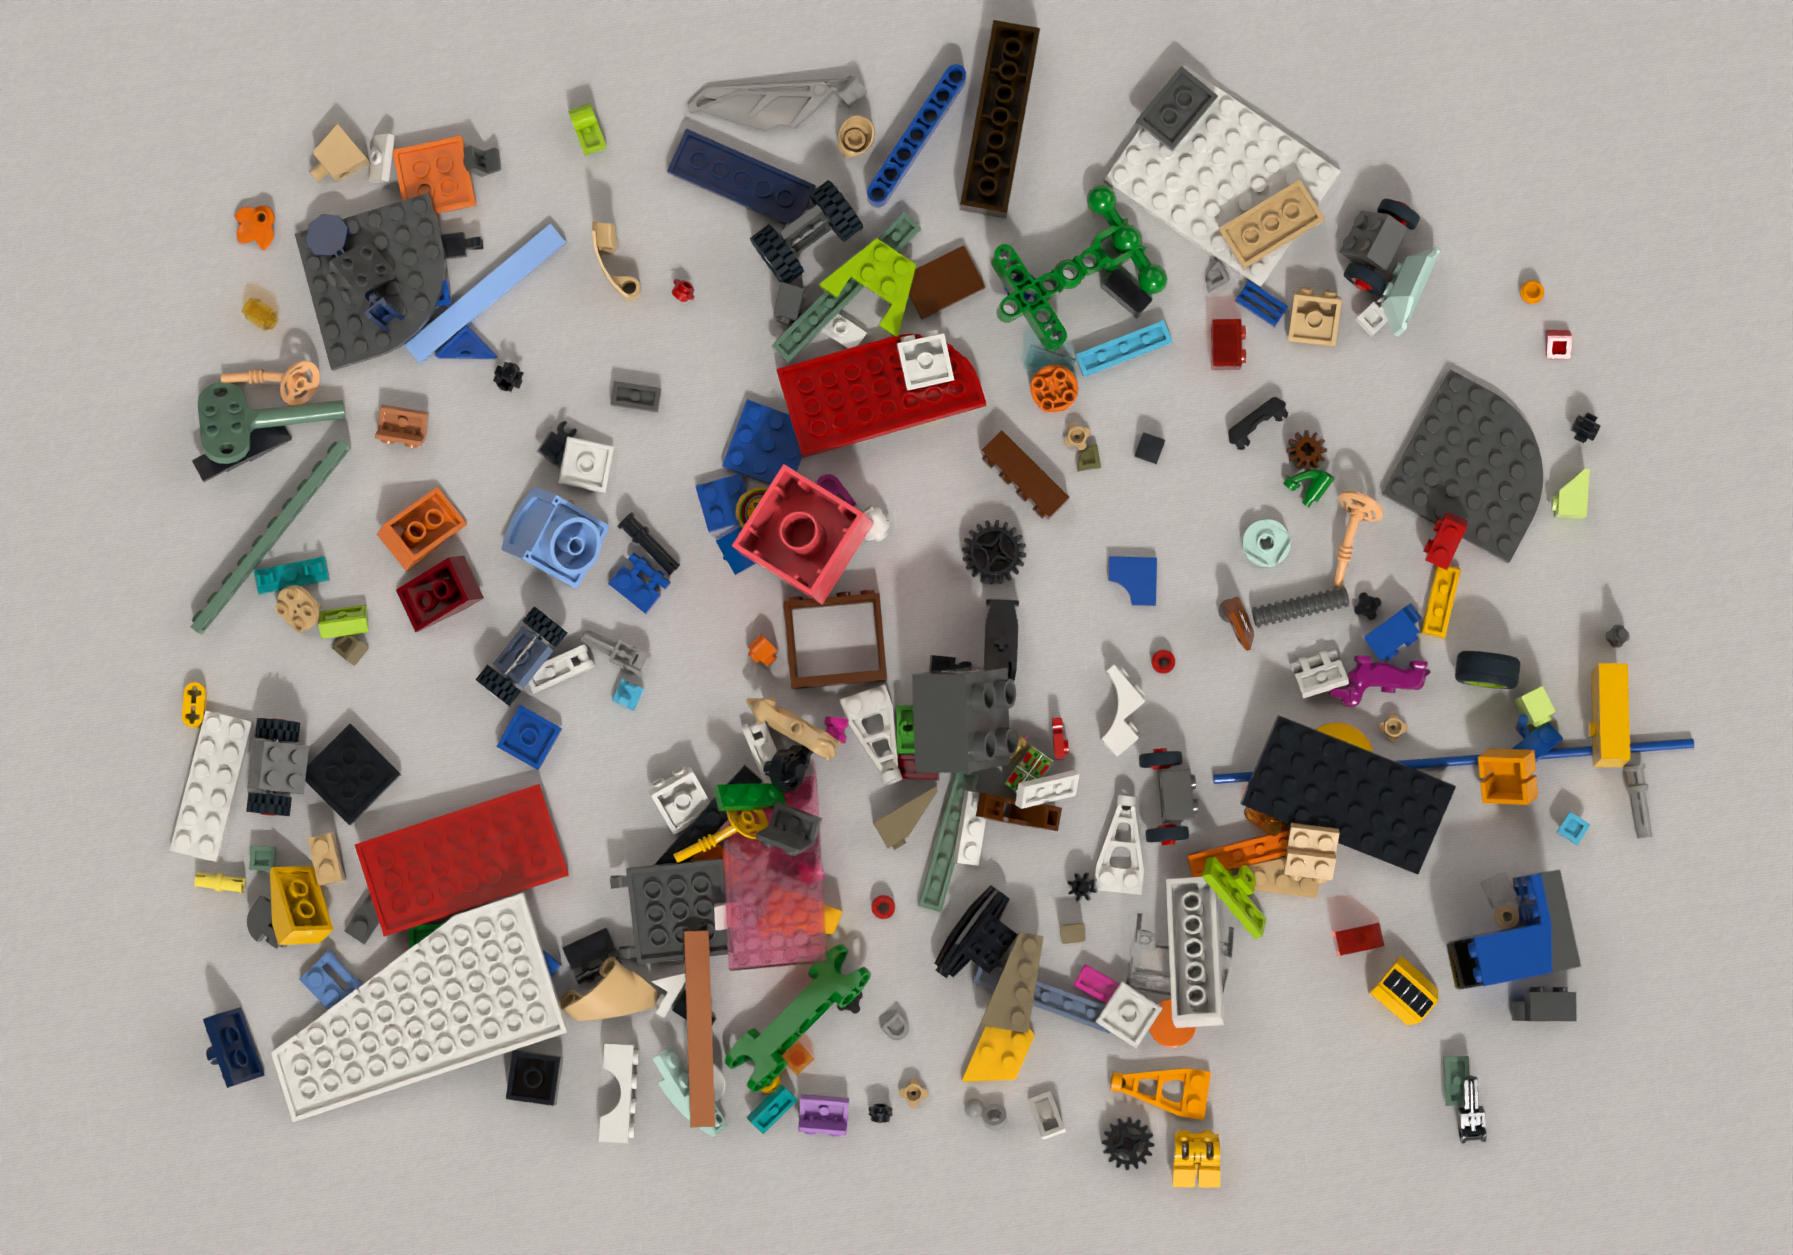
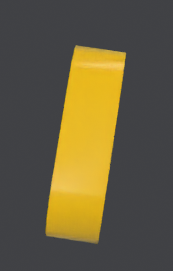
M189 683L183 693L182 721L191 728L202 726L206 710L207 689L201 683ZM195 687L201 691V696L196 697V704H194V696L190 695V691H194ZM193 707H195V714L199 715V719H196L194 724H192V720L188 719V715L193 713Z

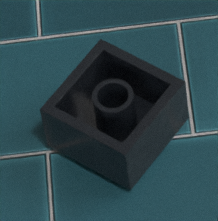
M513 1050L506 1099L550 1106L557 1105L564 1056Z

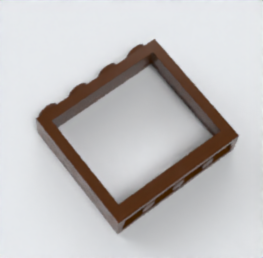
M862 590L860 595H851V592L836 593L837 597L826 598L823 605L814 599L803 600V596L789 597V601L784 602L792 689L887 681L880 593H875L874 590ZM873 603L879 670L798 677L792 610Z

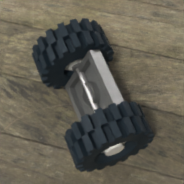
M829 180L809 193V197L815 206L806 209L801 217L794 222L787 223L779 234L768 224L750 238L758 254L780 282L789 284L805 272L796 256L831 229L845 242L864 228L849 202Z

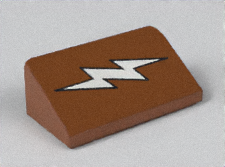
M1236 596L1223 603V609L1238 642L1245 650L1249 651L1251 650L1254 638V630L1239 597Z

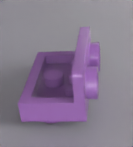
M801 1094L798 1131L810 1135L816 1133L828 1134L834 1137L846 1135L849 1098Z

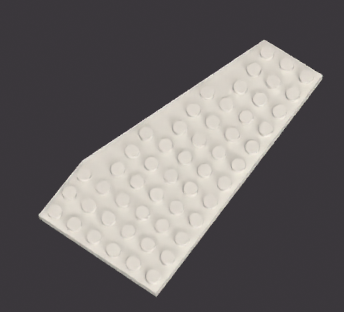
M525 893L453 916L421 942L414 945L386 968L274 1050L271 1054L292 1122L567 1033L568 1029Z

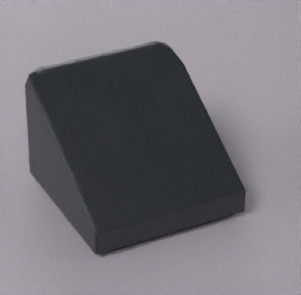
M1143 432L1134 457L1157 465L1166 440Z

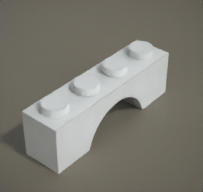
M604 1044L603 1069L608 1070L617 1078L621 1088V1097L618 1105L612 1112L600 1117L599 1142L629 1143L630 1138H634L635 1123H631V1113H636V1099H632L633 1089H637L638 1075L634 1074V1065L639 1063V1050H635V1045Z

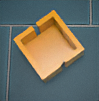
M1487 749L1478 756L1480 778H1485L1480 782L1482 803L1529 805L1538 797L1537 775H1532L1536 771L1534 750Z

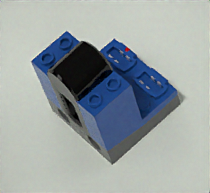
M1560 870L1544 871L1512 878L1516 901L1521 902V906L1518 907L1521 921H1525V925L1462 937L1446 943L1453 981L1457 990L1489 986L1581 967Z

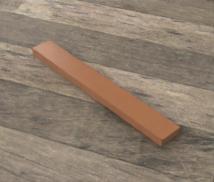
M684 931L690 1128L715 1127L709 931Z

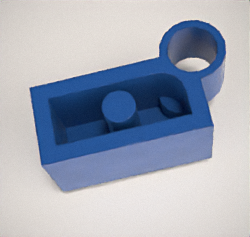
M1410 603L1363 638L1380 661L1384 658L1389 661L1399 654L1397 648L1404 643L1408 647L1419 639L1417 634L1420 631L1415 626V623L1421 620L1422 617L1412 603Z

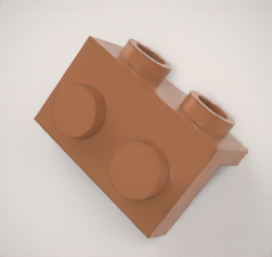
M381 405L375 439H380L381 442L386 444L404 443L405 446L411 448L422 446L427 436L429 412Z

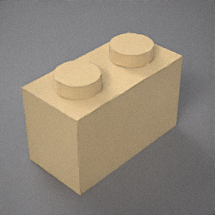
M327 833L307 838L318 886L345 881L346 876L336 834Z

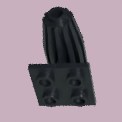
M990 885L968 907L947 936L934 962L938 966L935 971L946 979L949 975L954 978L970 961H973L990 974L1018 935L1000 921L1010 898Z

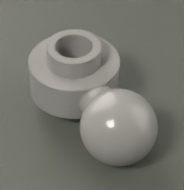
M970 1099L965 1104L964 1109L967 1116L971 1118L983 1117V1123L988 1129L999 1130L1007 1122L1006 1110L1001 1105L991 1104L985 1108L978 1099ZM995 1117L999 1118V1120L992 1121L991 1119Z

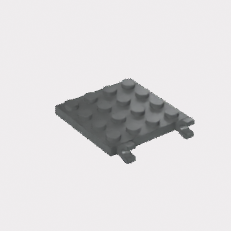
M723 857L626 868L627 875L611 876V889L628 887L635 946L619 947V960L636 958L637 965L684 960V931H709V957L734 953L731 928L715 930L714 903H728Z

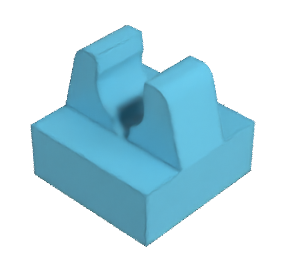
M622 679L612 701L635 711L644 689Z
M1568 812L1556 833L1573 844L1578 845L1591 824L1572 812Z

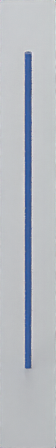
M1693 738L1630 743V753L1694 748ZM1592 746L1552 749L1539 760L1592 756ZM1481 754L1399 760L1396 762L1414 769L1479 764L1478 756ZM1253 772L1214 774L1213 781L1214 784L1249 782Z

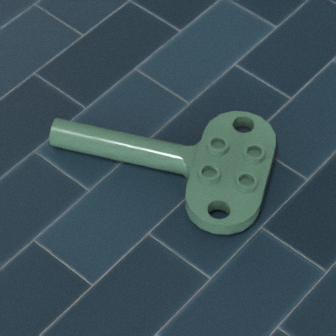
M218 382L203 389L198 396L197 403L203 451L210 460L223 464L237 462L246 456L250 450V434L254 429L345 419L343 400L252 410L247 407L244 392L237 385L228 382ZM218 392L227 393L224 397L215 396ZM227 448L233 450L230 454L221 453L222 450Z

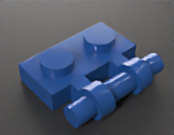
M633 553L628 560L635 565L634 568L630 571L623 565L608 584L647 614L661 597L654 590L659 584L662 588L667 589L671 582L664 577L665 574L662 571H657L650 566L647 559L644 557L640 558L637 554ZM641 571L651 578L648 584L637 577Z

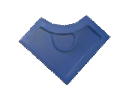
M1109 556L1108 581L1118 583L1126 589L1132 606H1156L1157 558Z

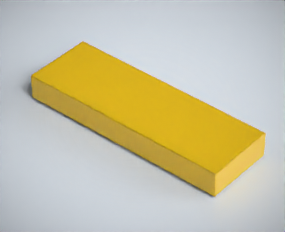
M1436 566L1420 634L1445 639L1461 572L1460 568L1449 566L1445 570Z

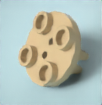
M291 585L279 592L275 611L295 631L302 632L312 628L317 623L319 609L322 605L316 603L313 596L302 586Z

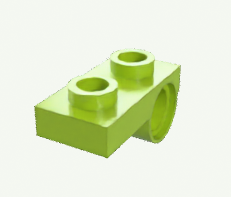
M588 103L569 110L568 113L584 155L588 156L607 149L591 104Z

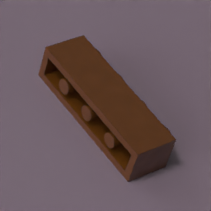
M1002 430L981 450L983 462L990 468L994 466L1000 472L998 476L1007 485L1011 483L1017 489L1015 493L1024 502L1029 500L1034 505L1032 510L1041 519L1046 517L1049 520L1069 500L1070 497Z

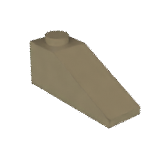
M936 786L873 823L887 848L893 847L896 850L907 843L905 838L909 837L937 794Z

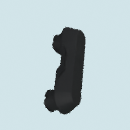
M1273 397L1230 428L1228 431L1230 444H1235L1238 450L1245 449L1244 445H1250L1247 435L1253 432L1262 421H1267L1274 417L1275 421L1280 422L1283 421L1282 416L1287 418L1289 412L1285 409V401Z

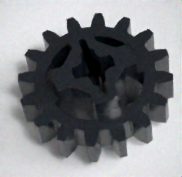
M1127 1117L1126 1122L1123 1123L1121 1118H1118L1117 1126L1112 1123L1109 1124L1112 1129L1111 1132L1104 1131L1108 1139L1101 1141L1102 1144L1107 1145L1103 1153H1110L1111 1156L1108 1158V1161L1116 1160L1117 1168L1124 1164L1125 1170H1129L1130 1165L1133 1164L1138 1169L1139 1161L1146 1164L1147 1161L1144 1157L1146 1155H1153L1148 1150L1149 1147L1155 1146L1154 1143L1149 1142L1153 1134H1146L1145 1131L1148 1129V1126L1140 1127L1141 1120L1139 1119L1132 1123L1131 1117ZM1127 1127L1135 1128L1141 1134L1132 1135ZM1119 1130L1120 1137L1116 1143L1112 1144L1113 1136ZM1126 1137L1130 1140H1137L1131 1144L1132 1149L1130 1150L1126 1147H1118L1125 1142L1124 1138ZM1144 1143L1143 1151L1137 1157V1148L1140 1144ZM1124 1152L1129 1160L1121 1159L1115 1153Z

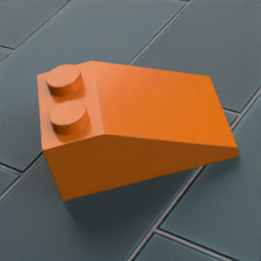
M436 487L384 523L377 532V536L405 571H407L465 527L467 523L440 489Z

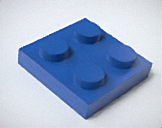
M741 473L695 486L709 533L739 524L735 515L736 504L740 496L747 492Z
M520 705L496 747L540 770L562 728Z

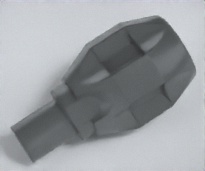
M1614 625L1610 631L1606 632L1605 637L1612 647L1620 648L1626 641H1629L1630 634L1623 625Z

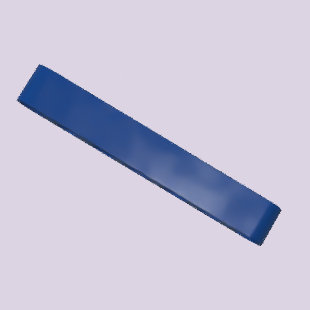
M953 64L946 69L869 185L867 199L873 207H882L888 202L965 86L966 71L961 65ZM953 73H959L962 79L959 82H953L949 76ZM941 92H945L949 95V99L941 102L936 96ZM927 112H933L936 118L933 121H927L923 115ZM915 131H919L923 134V138L915 141L910 135ZM901 151H907L910 153V158L900 160L897 155ZM889 170H893L897 173V177L893 180H888L884 174ZM875 190H881L885 195L882 199L876 200L871 194Z

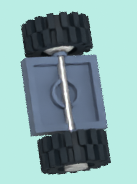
M535 606L522 620L535 631L534 634L522 626L493 663L502 671V675L487 664L475 679L488 692L508 706L512 704L521 692L508 680L512 679L524 688L554 651L541 641V637L556 648L568 633L547 614L545 615Z

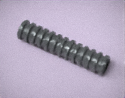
M1342 586L1339 590L1333 588L1331 592L1330 590H1326V593L1320 591L1318 595L1312 593L1309 597L1308 595H1304V598L1299 596L1296 600L1290 598L1288 602L1286 600H1282V603L1277 601L1275 605L1269 603L1266 607L1264 605H1261L1258 609L1253 607V620L1255 626L1260 628L1263 624L1265 626H1268V623L1276 624V621L1282 623L1284 619L1290 621V618L1297 619L1298 616L1303 618L1305 614L1311 616L1314 612L1315 614H1319L1320 611H1323V613L1327 612V609L1333 611L1335 607L1337 609H1341V606L1346 608L1349 607V596L1346 588Z

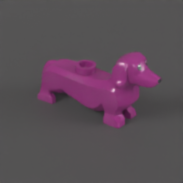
M1357 655L1354 656V661L1357 665L1348 674L1349 684H1347V687L1332 689L1329 691V695L1339 698L1341 704L1346 707H1356L1359 705L1362 695L1368 687H1381V692L1395 693L1396 689L1420 690L1425 684L1426 676L1431 672L1429 669H1426L1427 662L1410 661L1409 666L1412 669L1403 670L1384 662L1370 663L1371 656Z

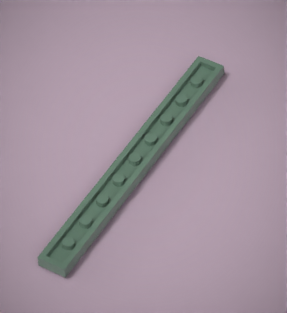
M341 439L338 443L335 441L327 450L328 455L323 461L319 460L315 464L308 480L304 479L297 487L298 493L293 499L290 497L283 504L282 513L278 517L275 516L267 525L268 530L263 536L259 535L252 544L254 548L248 555L244 554L237 562L238 568L233 574L230 572L223 579V586L218 593L215 591L210 595L206 608L203 611L199 610L192 618L193 624L190 626L193 630L203 635L351 450L348 444Z

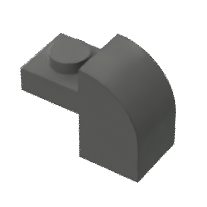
M259 896L247 916V928L250 935L257 942H261L266 936L268 938L265 941L274 948L278 949L279 946L286 948L288 945H278L272 926L271 901L265 896Z

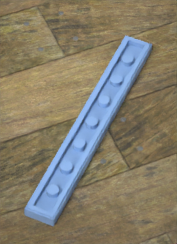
M549 224L408 341L405 347L422 364L452 339L466 324H470L566 244V241Z

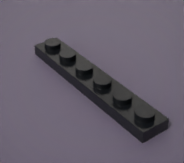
M744 764L727 784H761L763 780ZM715 797L653 865L677 863L673 854L697 843L698 839L703 840V837H708V834H715L728 820L727 812L719 811ZM693 855V856H691V857H689V858H687V859H685V860H683V861H681V862L691 861L692 858H693L695 855Z

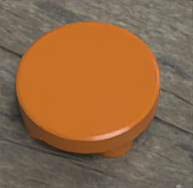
M1049 364L1040 368L1035 373L1030 386L1034 402L1044 412L1066 410L1076 400L1079 389L1074 373L1069 368L1060 364Z
M1165 999L1157 1003L1163 1009L1149 1029L1153 1039L1166 1047H1179L1190 1041L1196 1031V1027L1175 1028L1172 1021L1171 999Z

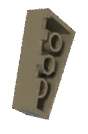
M1018 933L979 1025L1028 1033L1044 936Z

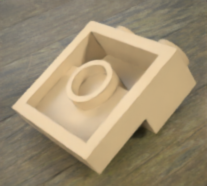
M1300 287L1299 291H1293L1287 340L1335 347L1342 304L1341 296H1337V292L1332 290H1323V294L1313 293V289Z
M1291 823L1284 860V875H1288L1290 879L1296 881L1302 880L1303 877L1312 878L1314 882L1321 884L1326 883L1327 880L1333 881L1339 829Z

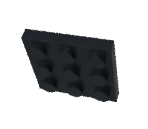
M350 723L307 765L305 782L351 826L402 774Z

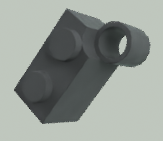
M1530 987V992H1525V1001H1512V1021H1577L1576 992H1568V987H1553V992H1545V987Z

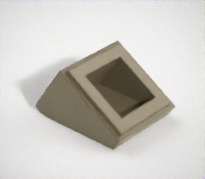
M346 635L340 636L332 649L349 663L356 665L369 647L356 636Z
M1085 924L1061 925V942L1063 944L1084 942Z

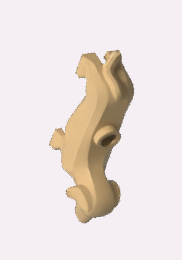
M774 696L770 698H748L746 700L747 705L755 714L754 717L758 725L764 724L767 721L769 727L789 739L806 746L827 761L836 756L835 748H838L841 741L781 706L775 707L776 699Z

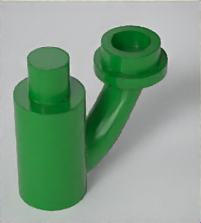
M1310 469L1292 477L1286 475L1283 484L1290 490L1295 491L1301 486L1299 482L1313 479L1305 490L1306 497L1302 501L1305 506L1310 507L1314 501L1318 502L1335 478L1323 469Z

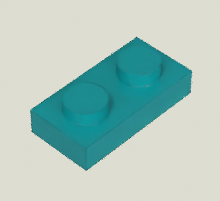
M780 1084L746 1118L764 1134L798 1100L787 1088Z

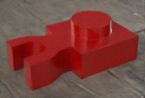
M1052 718L1054 760H1064V754H1069L1068 739H1063L1062 718Z

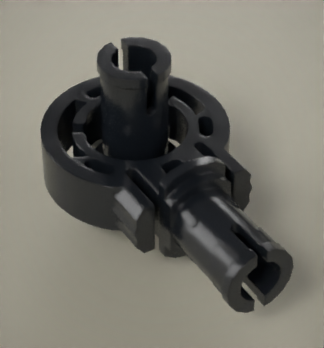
M792 745L788 750L782 749L777 751L772 760L764 764L763 771L766 772V776H770L771 783L776 789L794 791L802 783L805 770L809 767L807 764L810 763V757L814 752L804 745Z

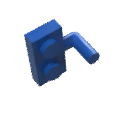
M1520 715L1515 729L1524 739L1512 749L1534 750L1535 762H1537L1562 742L1563 737L1549 722L1542 724L1531 733L1526 727L1528 717Z

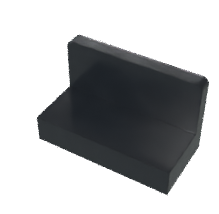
M1118 269L1107 280H1104L1101 286L1107 294L1136 318L1140 316L1153 300Z

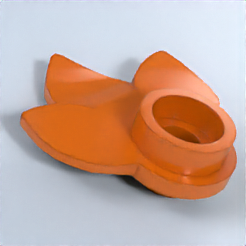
M264 205L256 208L249 206L240 208L234 215L235 219L241 223L237 229V241L239 243H249L255 240L262 250H266L271 245L275 236L272 227L275 221L273 210ZM261 213L265 215L264 222L259 219Z

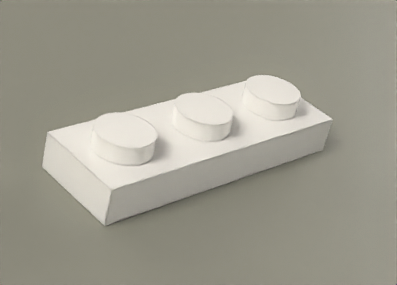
M1072 770L1018 783L1015 805L1022 809L1076 796L1079 774Z
M964 790L953 862L979 866L986 819L976 817L979 799L978 792Z

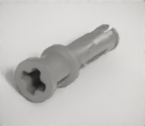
M1645 764L1623 767V770L1627 773L1628 787L1626 789L1628 793H1631L1637 838L1653 836L1645 792L1649 788L1648 784L1645 783L1643 771ZM1634 772L1637 774L1638 783H1635ZM1637 792L1640 793V799H1638ZM1639 803L1642 806L1644 824L1641 822Z

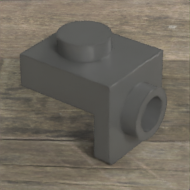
M474 146L463 148V163L466 171L481 177L501 171L499 149L491 148L483 151Z

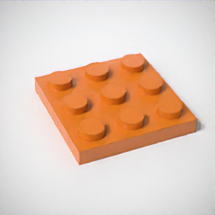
M462 135L393 150L402 201L430 193L436 214L477 206L470 172L466 171L463 163V148H465Z

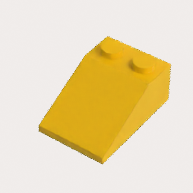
M314 866L272 867L270 869L272 926L278 945L321 943L334 929L321 887L318 886Z

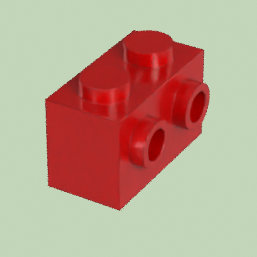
M1449 512L1445 513L1443 519L1439 517L1433 531H1436L1433 540L1428 539L1423 550L1426 553L1425 561L1447 570L1467 529L1468 521Z

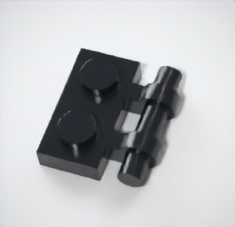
M604 928L566 945L562 949L572 970L581 966L583 973L575 976L578 985L584 982L590 983L595 981V977L601 975L599 973L601 965L591 969L588 962L599 957L604 962L609 958L608 953L615 951L616 947L608 929ZM619 956L616 957L615 959H617L622 964V961L619 960Z

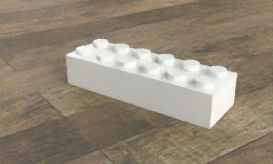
M1203 877L1166 879L1172 1021L1175 1028L1224 1025L1218 896L1211 886L1204 881Z

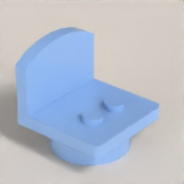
M534 487L514 513L506 530L501 550L532 564L567 585L577 588L587 570L596 562L600 554L601 543L609 530V526L558 495Z

